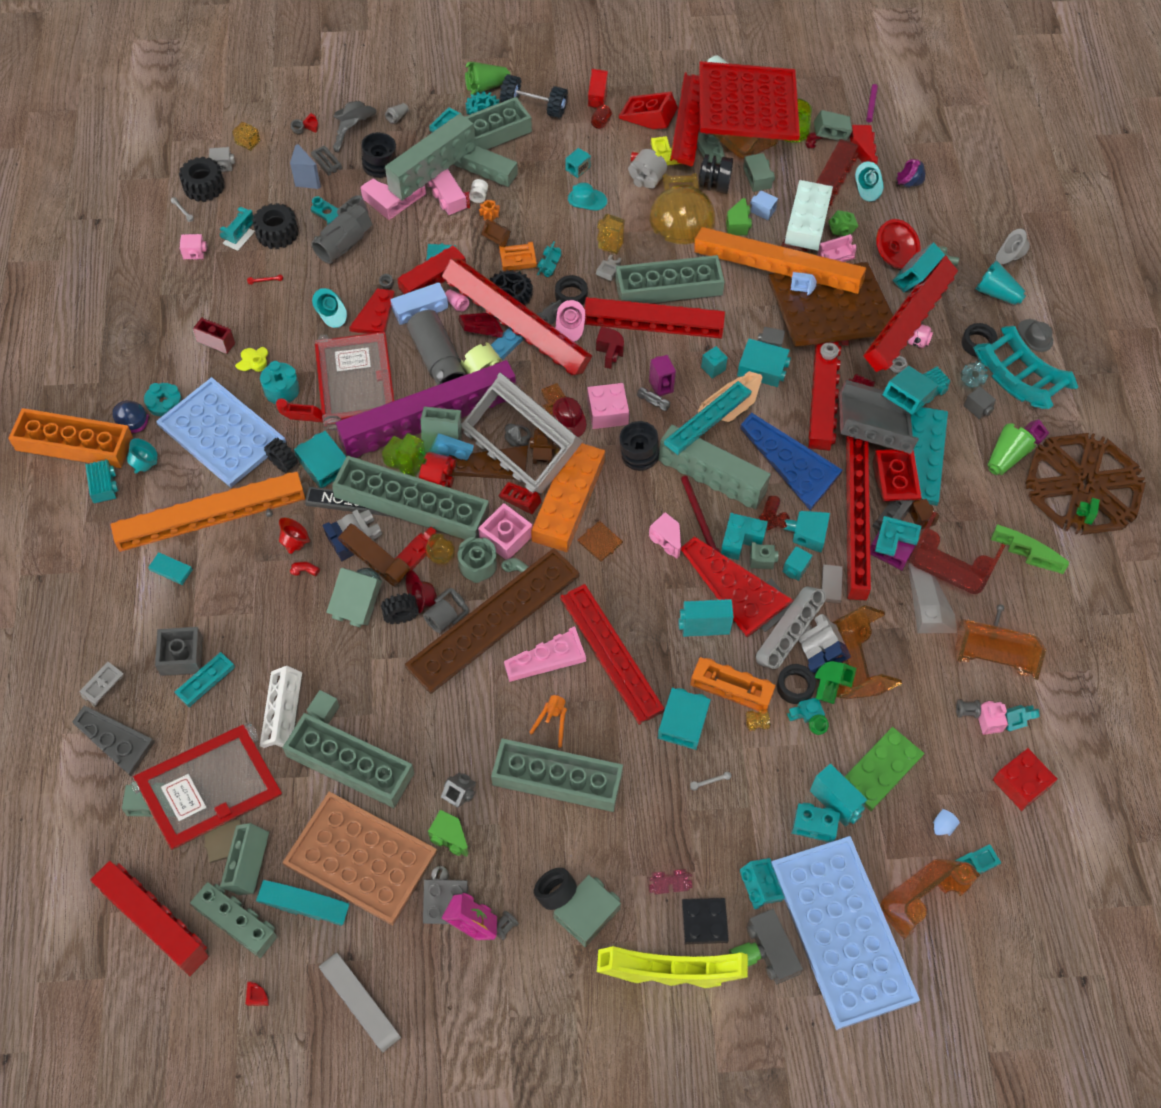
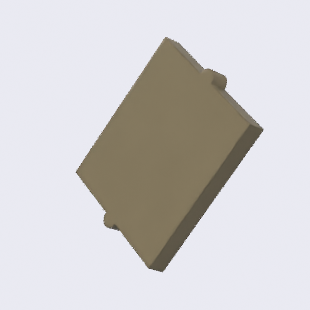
M240 819L225 823L204 834L206 842L204 847L207 849L210 863L228 858L236 825H241Z

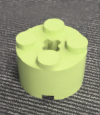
M487 342L486 346L480 344L471 349L465 355L466 360L464 362L461 361V365L466 373L470 374L500 363L502 359L490 343Z

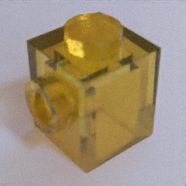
M243 121L232 131L235 143L249 151L260 142L258 129Z

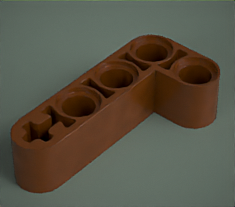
M351 523L338 537V540L394 587L398 585L411 569L400 558L395 560Z

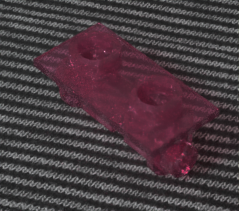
M686 869L673 870V874L665 875L664 871L653 872L652 876L647 877L649 881H652V884H649V892L654 893V895L669 893L670 884H672L673 892L689 891L692 888V880H688V877H692V874L686 872Z

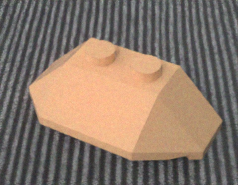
M749 371L745 376L738 377L702 402L698 413L739 381L750 389L752 393L751 396L721 419L726 422L733 421L736 416L746 411L755 403L762 375Z

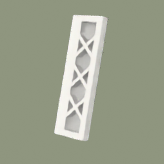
M289 666L271 671L260 747L266 748L272 745L283 747L294 730L302 672Z

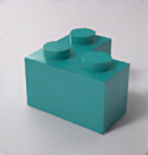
M730 513L721 554L727 558L739 560L743 545L751 546L752 542L762 545L768 521Z

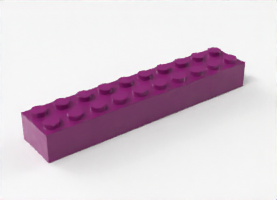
M505 360L335 422L340 444L346 457L348 455L357 458L362 454L376 451L381 447L392 445L400 440L409 439L421 433V416L424 407L461 410L462 419L471 413L498 378L497 375L499 373L508 377L514 384H516V376L508 361ZM498 395L488 408H492L506 400Z

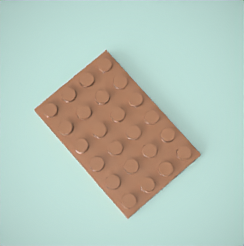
M329 791L282 863L285 867L393 926L438 851L429 844Z

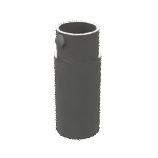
M424 310L413 315L407 323V329L430 376L434 378L436 384L439 385L466 375L461 365V359L438 314L433 310Z

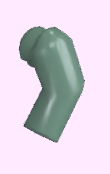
M940 246V250L949 258L952 264L958 266L959 257L949 256L946 253L947 247Z

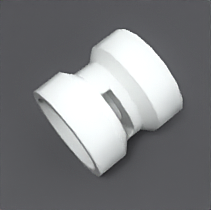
M476 179L472 182L469 194L470 200L475 203L485 201L488 190L487 182L481 179Z

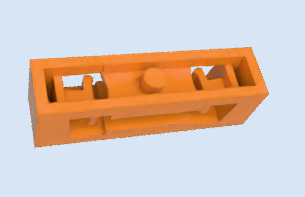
M702 657L698 660L690 686L765 714L776 686L769 680L758 679L748 672H740L734 670L729 665H721L715 663L710 658L704 659Z

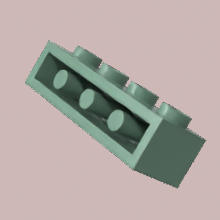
M476 145L473 151L453 164L509 187L518 174L516 161Z
M207 882L190 904L196 911L261 959L277 939L274 933L275 928L267 921H264V923L257 919L259 916L250 908L246 911L240 907L242 903L234 896L228 898L224 895L226 891L218 884L212 886Z

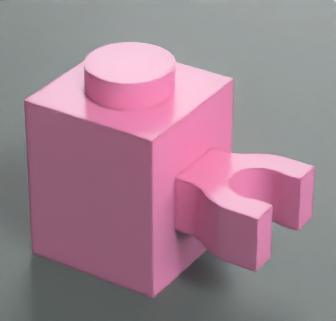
M993 701L981 704V714L978 719L983 735L1004 731L1008 725L1005 716L1007 712L1005 704L1001 702L994 703Z

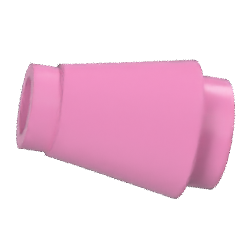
M451 289L445 292L447 301L456 311H465L468 308L469 300L467 296Z

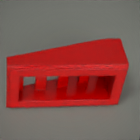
M507 482L498 495L502 500L530 514H533L541 503L539 493H532L527 488L511 482Z

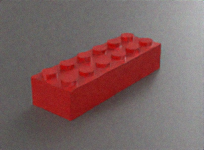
M109 861L90 879L107 899L189 977L209 958L205 952L207 947L203 944V941L194 933L192 934L181 920L177 919L165 905H162L150 891H147L134 876L132 877L120 863L114 865Z

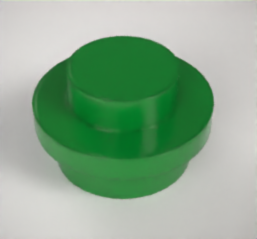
M817 714L810 718L809 729L813 734L822 735L828 730L829 723L825 716Z

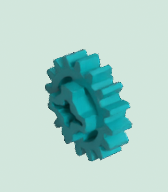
M483 91L482 94L477 92V95L471 94V98H467V102H465L466 113L471 115L499 104L500 101L496 98V95L491 96V92L485 94V91Z

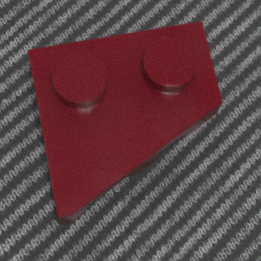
M487 312L459 315L458 321L464 331L503 337V330L495 316L489 315Z

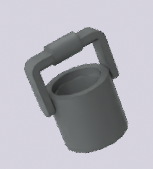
M447 588L434 600L436 603L423 614V617L434 631L441 633L451 623L454 625L469 612V609L459 593H456L453 588ZM449 592L458 606L463 609L459 615H457L454 608L446 600L442 599Z

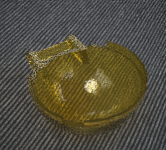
M697 173L692 174V176H668V174H664V191L655 199L650 210L649 220L651 227L656 234L659 232L665 236L666 241L676 244L695 243V238L702 227L714 228L716 218L714 206L709 197L698 189ZM692 182V186L682 184L669 188V183Z

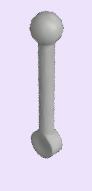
M172 197L171 202L176 204L184 213L188 222H192L194 220L193 216L184 210L177 202L176 197Z
M725 772L724 775L699 783L694 781L690 784V788L695 791L698 787L722 779L729 780L731 773Z

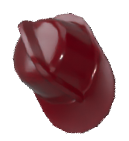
M561 397L556 400L552 409L554 417L562 425L570 429L577 437L581 436L585 432L587 424L580 404L570 397Z
M409 571L406 575L407 593L415 596L419 613H421L423 609L429 608L436 603L434 600L437 598V594L433 584L421 581L414 571Z

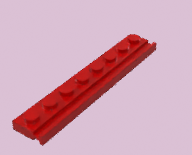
M685 72L670 161L677 160V163L693 166L700 127L699 75L692 74L690 76Z
M586 584L569 591L565 595H561L562 603L637 723L640 725L642 722L663 713L665 708Z

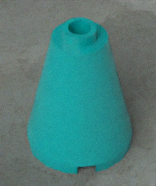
M996 260L981 278V283H978L975 288L978 292L1013 305L1016 303L1020 304L1026 297L1022 286Z

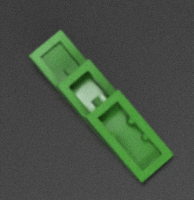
M997 524L992 533L991 540L1009 545L1008 552L1027 557L1026 564L1064 574L1069 565V561L1057 552L1018 531Z

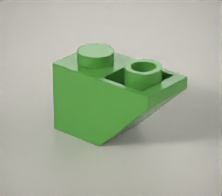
M742 198L727 212V233L737 236L748 235V229L752 226V220L748 218L750 206L747 205L746 198Z
M440 810L428 830L430 841L441 847L444 845L448 847L449 851L457 856L462 854L467 857L468 847L459 819Z

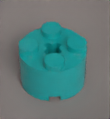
M272 361L260 375L264 395L271 403L276 404L278 399H285L291 402L298 396L300 391L296 370L291 365Z

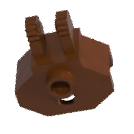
M539 428L534 430V437H530V448H533V464H537V460H548V464H550L553 449L556 450V443Z

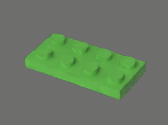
M892 727L854 766L845 778L867 799L864 806L872 812L925 753Z

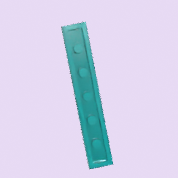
M737 381L665 439L664 445L679 455L751 396L752 391Z

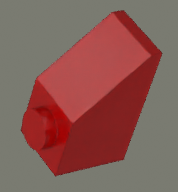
M592 69L588 92L589 107L604 109L607 98L608 71Z

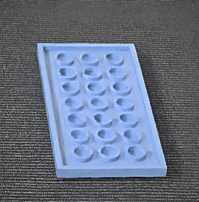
M850 836L771 861L784 894V900L836 1030L920 1001Z

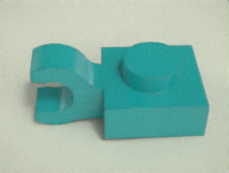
M816 697L799 702L798 707L790 708V713H787L789 721L803 718L805 723L809 722L810 718L814 715L820 714L825 716L821 703Z
M1019 705L1006 709L1005 716L1008 725L1005 729L1013 731L1028 726L1027 720L1040 717L1039 709H1034L1033 705L1026 707Z

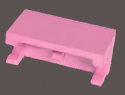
M851 234L820 243L817 256L842 262L855 259L856 244H851Z

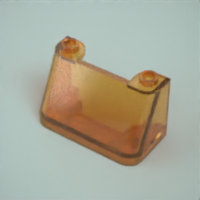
M935 859L888 894L882 900L880 907L886 919L905 940L913 934L917 924L926 917L927 910L920 900L937 886L944 894L954 891L961 897L972 887L980 877V874L969 863Z

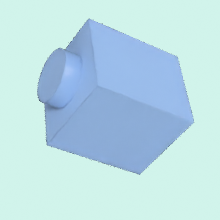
M760 190L757 196L754 195L750 202V205H752L751 213L769 220L776 211L778 198Z

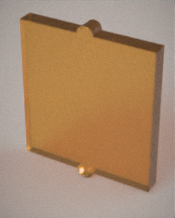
M600 521L592 528L587 529V532L577 540L600 562L610 554H614V550L623 543L618 536Z

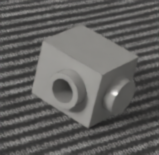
M209 148V158L217 161L221 171H232L235 157L234 154H231L230 148Z

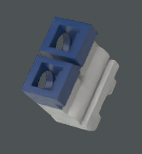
M355 510L352 514H348L332 524L328 522L322 525L325 535L341 562L355 555L338 540L339 535L350 523L358 527L373 541L382 535V531L377 523L367 527V524L374 521L369 510L361 513Z
M824 614L815 617L817 626L812 628L809 624L798 639L809 661L808 667L815 674L827 662L842 663L851 658L836 624L830 622Z

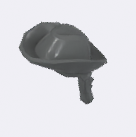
M351 101L346 103L345 108L334 113L333 117L340 120L339 129L337 130L338 135L333 146L335 152H339L346 131L359 120H366L376 115L377 111L375 108L365 106L361 101Z

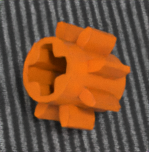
M486 200L483 204H480L479 215L484 216V220H494L496 217H499L500 206L495 205V201Z

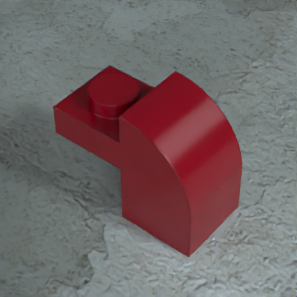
M601 326L596 339V351L606 353L605 368L612 369L613 363H617L618 356L623 357L624 339L618 331Z

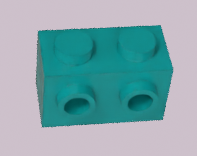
M798 803L791 834L829 843L833 842L837 835L840 813L835 812L832 808L822 809L814 807L811 803Z

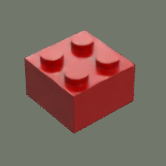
M1029 748L999 770L993 778L995 784L1021 811L1048 791L1058 780Z

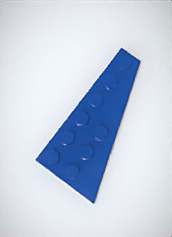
M752 412L741 424L740 429L810 511L842 474V469Z

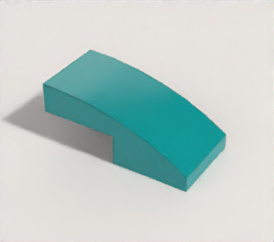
M989 844L973 853L970 852L953 861V864L963 881H966L1001 865V861Z

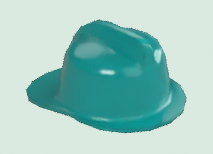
M863 162L858 166L855 173L858 191L861 198L865 201H875L881 196L884 189L882 174L875 163Z
M584 182L573 186L572 191L568 195V202L573 207L597 211L606 206L607 197L601 191L593 189L589 183Z
M327 288L317 290L312 298L313 307L328 326L332 328L342 326L347 318V310L340 296Z
M139 438L131 439L127 462L134 468L135 474L139 471L146 472L153 465L157 464V451L145 440Z

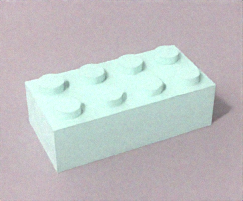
M799 180L785 244L813 250L819 249L833 186Z

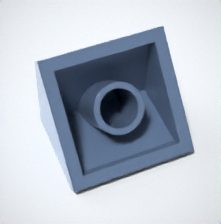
M297 144L290 162L295 187L321 188L316 163Z

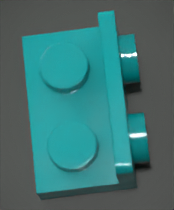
M770 858L750 861L740 869L741 878L746 886L754 909H759L765 904L781 902L785 899Z

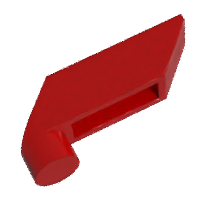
M278 399L276 401L279 413L290 420L323 423L321 409L314 405L287 403L285 399Z

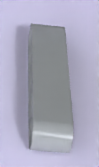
M806 586L800 591L757 652L756 661L759 665L776 669L782 664L826 600L824 590Z
M337 952L318 966L382 1053L401 1039L398 1032Z

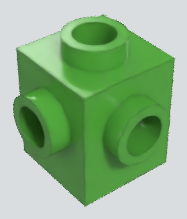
M837 210L828 221L831 231L835 235H850L858 227L853 213Z

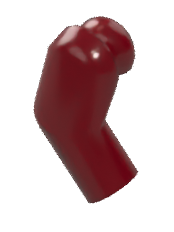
M816 132L809 133L805 141L806 147L815 148L816 140L823 139L824 137L816 136Z

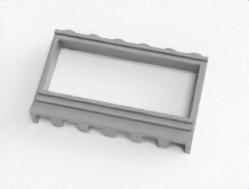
M499 373L495 382L464 422L461 423V427L464 429L463 433L471 439L475 438L477 440L475 444L482 449L486 448L489 451L487 454L494 460L499 459L501 461L500 465L505 470L514 472L512 476L520 482L523 480L526 483L525 487L532 493L536 491L542 494L582 444L583 440L574 435L566 426L562 425L557 418L549 414L545 408L524 393L508 377ZM498 395L561 447V450L536 481L474 428L475 424Z

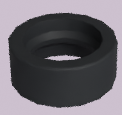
M568 275L557 281L555 286L556 301L561 300L563 303L567 300L578 301L581 305L585 303V299L588 297V287L584 279L579 276ZM567 287H575L581 290L582 293L576 297H568L563 295L561 291Z
M974 323L965 330L961 343L963 349L968 354L978 357L973 348L977 344L972 342L970 336L981 335L990 344L997 341L998 336L991 326L983 323Z
M790 664L786 666L778 677L776 685L778 694L783 700L791 704H798L801 701L810 699L816 687L815 675L804 665ZM790 675L801 676L807 681L808 688L804 693H793L786 688L785 679Z
M565 868L551 869L538 879L534 887V895L545 909H558L566 905L576 893L577 884ZM561 884V886H560L557 890H555L554 892L550 893V891H551L554 887H556L557 885Z

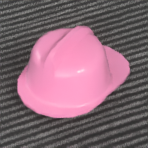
M567 300L558 308L556 329L575 342L582 336L584 330L585 310L578 301Z

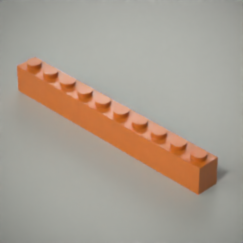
M702 227L695 238V253L707 256L718 255L719 259L792 277L793 272L812 274L816 278L817 284L857 294L865 278L866 267Z
M298 472L286 473L283 476L268 478L258 483H250L240 488H232L229 491L214 493L190 502L175 504L172 507L157 509L154 512L139 514L125 520H118L110 525L114 542L119 552L263 512L267 509L305 500V495Z

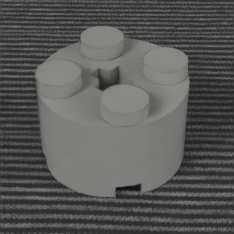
M641 150L628 167V171L634 180L633 182L638 187L655 188L667 170L666 161L662 156L658 157L655 155L656 152L654 150Z

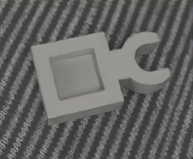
M609 255L608 261L603 260L597 268L596 275L612 281L616 274V266H620L621 258L615 261L612 260L613 255Z

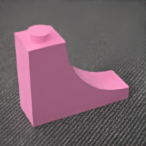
M371 179L361 186V193L363 199L386 219L390 220L426 194V189L424 185L412 193L411 196L400 200L388 190V185Z

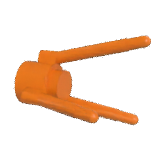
M552 695L529 733H534L546 713H548L546 723H549L552 716H559L560 714L558 747L561 748L567 708L564 707L565 699Z

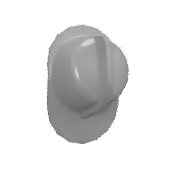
M1016 229L1008 235L996 255V261L1000 264H1007L1026 255L1029 250V241L1027 240L1025 230Z

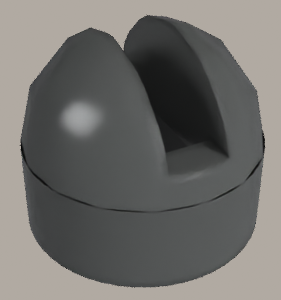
M296 119L291 122L290 126L295 134L303 133L304 124L301 120Z
M383 274L379 278V283L384 289H390L393 286L394 281L391 275Z

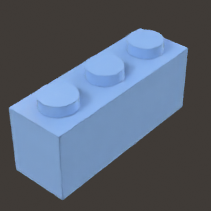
M438 282L392 298L391 306L399 325L408 323L409 319L420 311L433 310L441 312L448 309V301L443 288Z

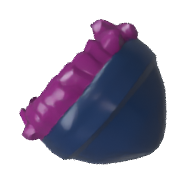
M918 159L908 160L905 163L904 169L897 173V184H902L907 188L923 184L926 176L923 162Z
M121 401L114 407L112 413L115 424L127 425L131 433L143 431L148 423L149 415L142 405L135 401Z

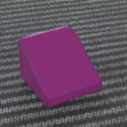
M1039 419L1031 421L1024 428L1035 438L1036 441L1034 443L1037 445L1049 434Z

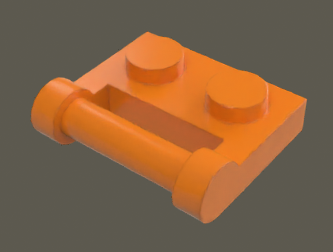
M533 242L506 247L499 245L503 271H506V269L509 271L537 267Z

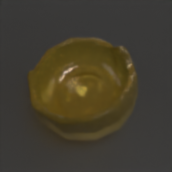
M433 534L428 539L425 548L427 557L432 562L441 565L448 563L453 558L455 551L452 541L446 540L443 534Z

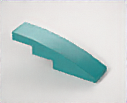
M266 880L262 881L256 898V902L294 915L300 914L318 921L322 919L339 926L343 925L349 908V903Z

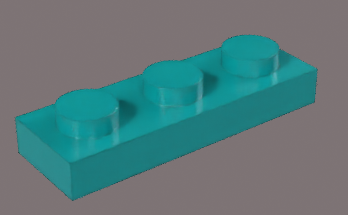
M220 652L174 693L185 705L191 707L230 673L235 666Z

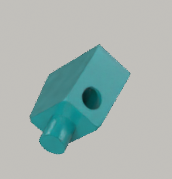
M799 511L797 521L786 519L783 530L794 532L793 542L795 544L821 553L830 513Z

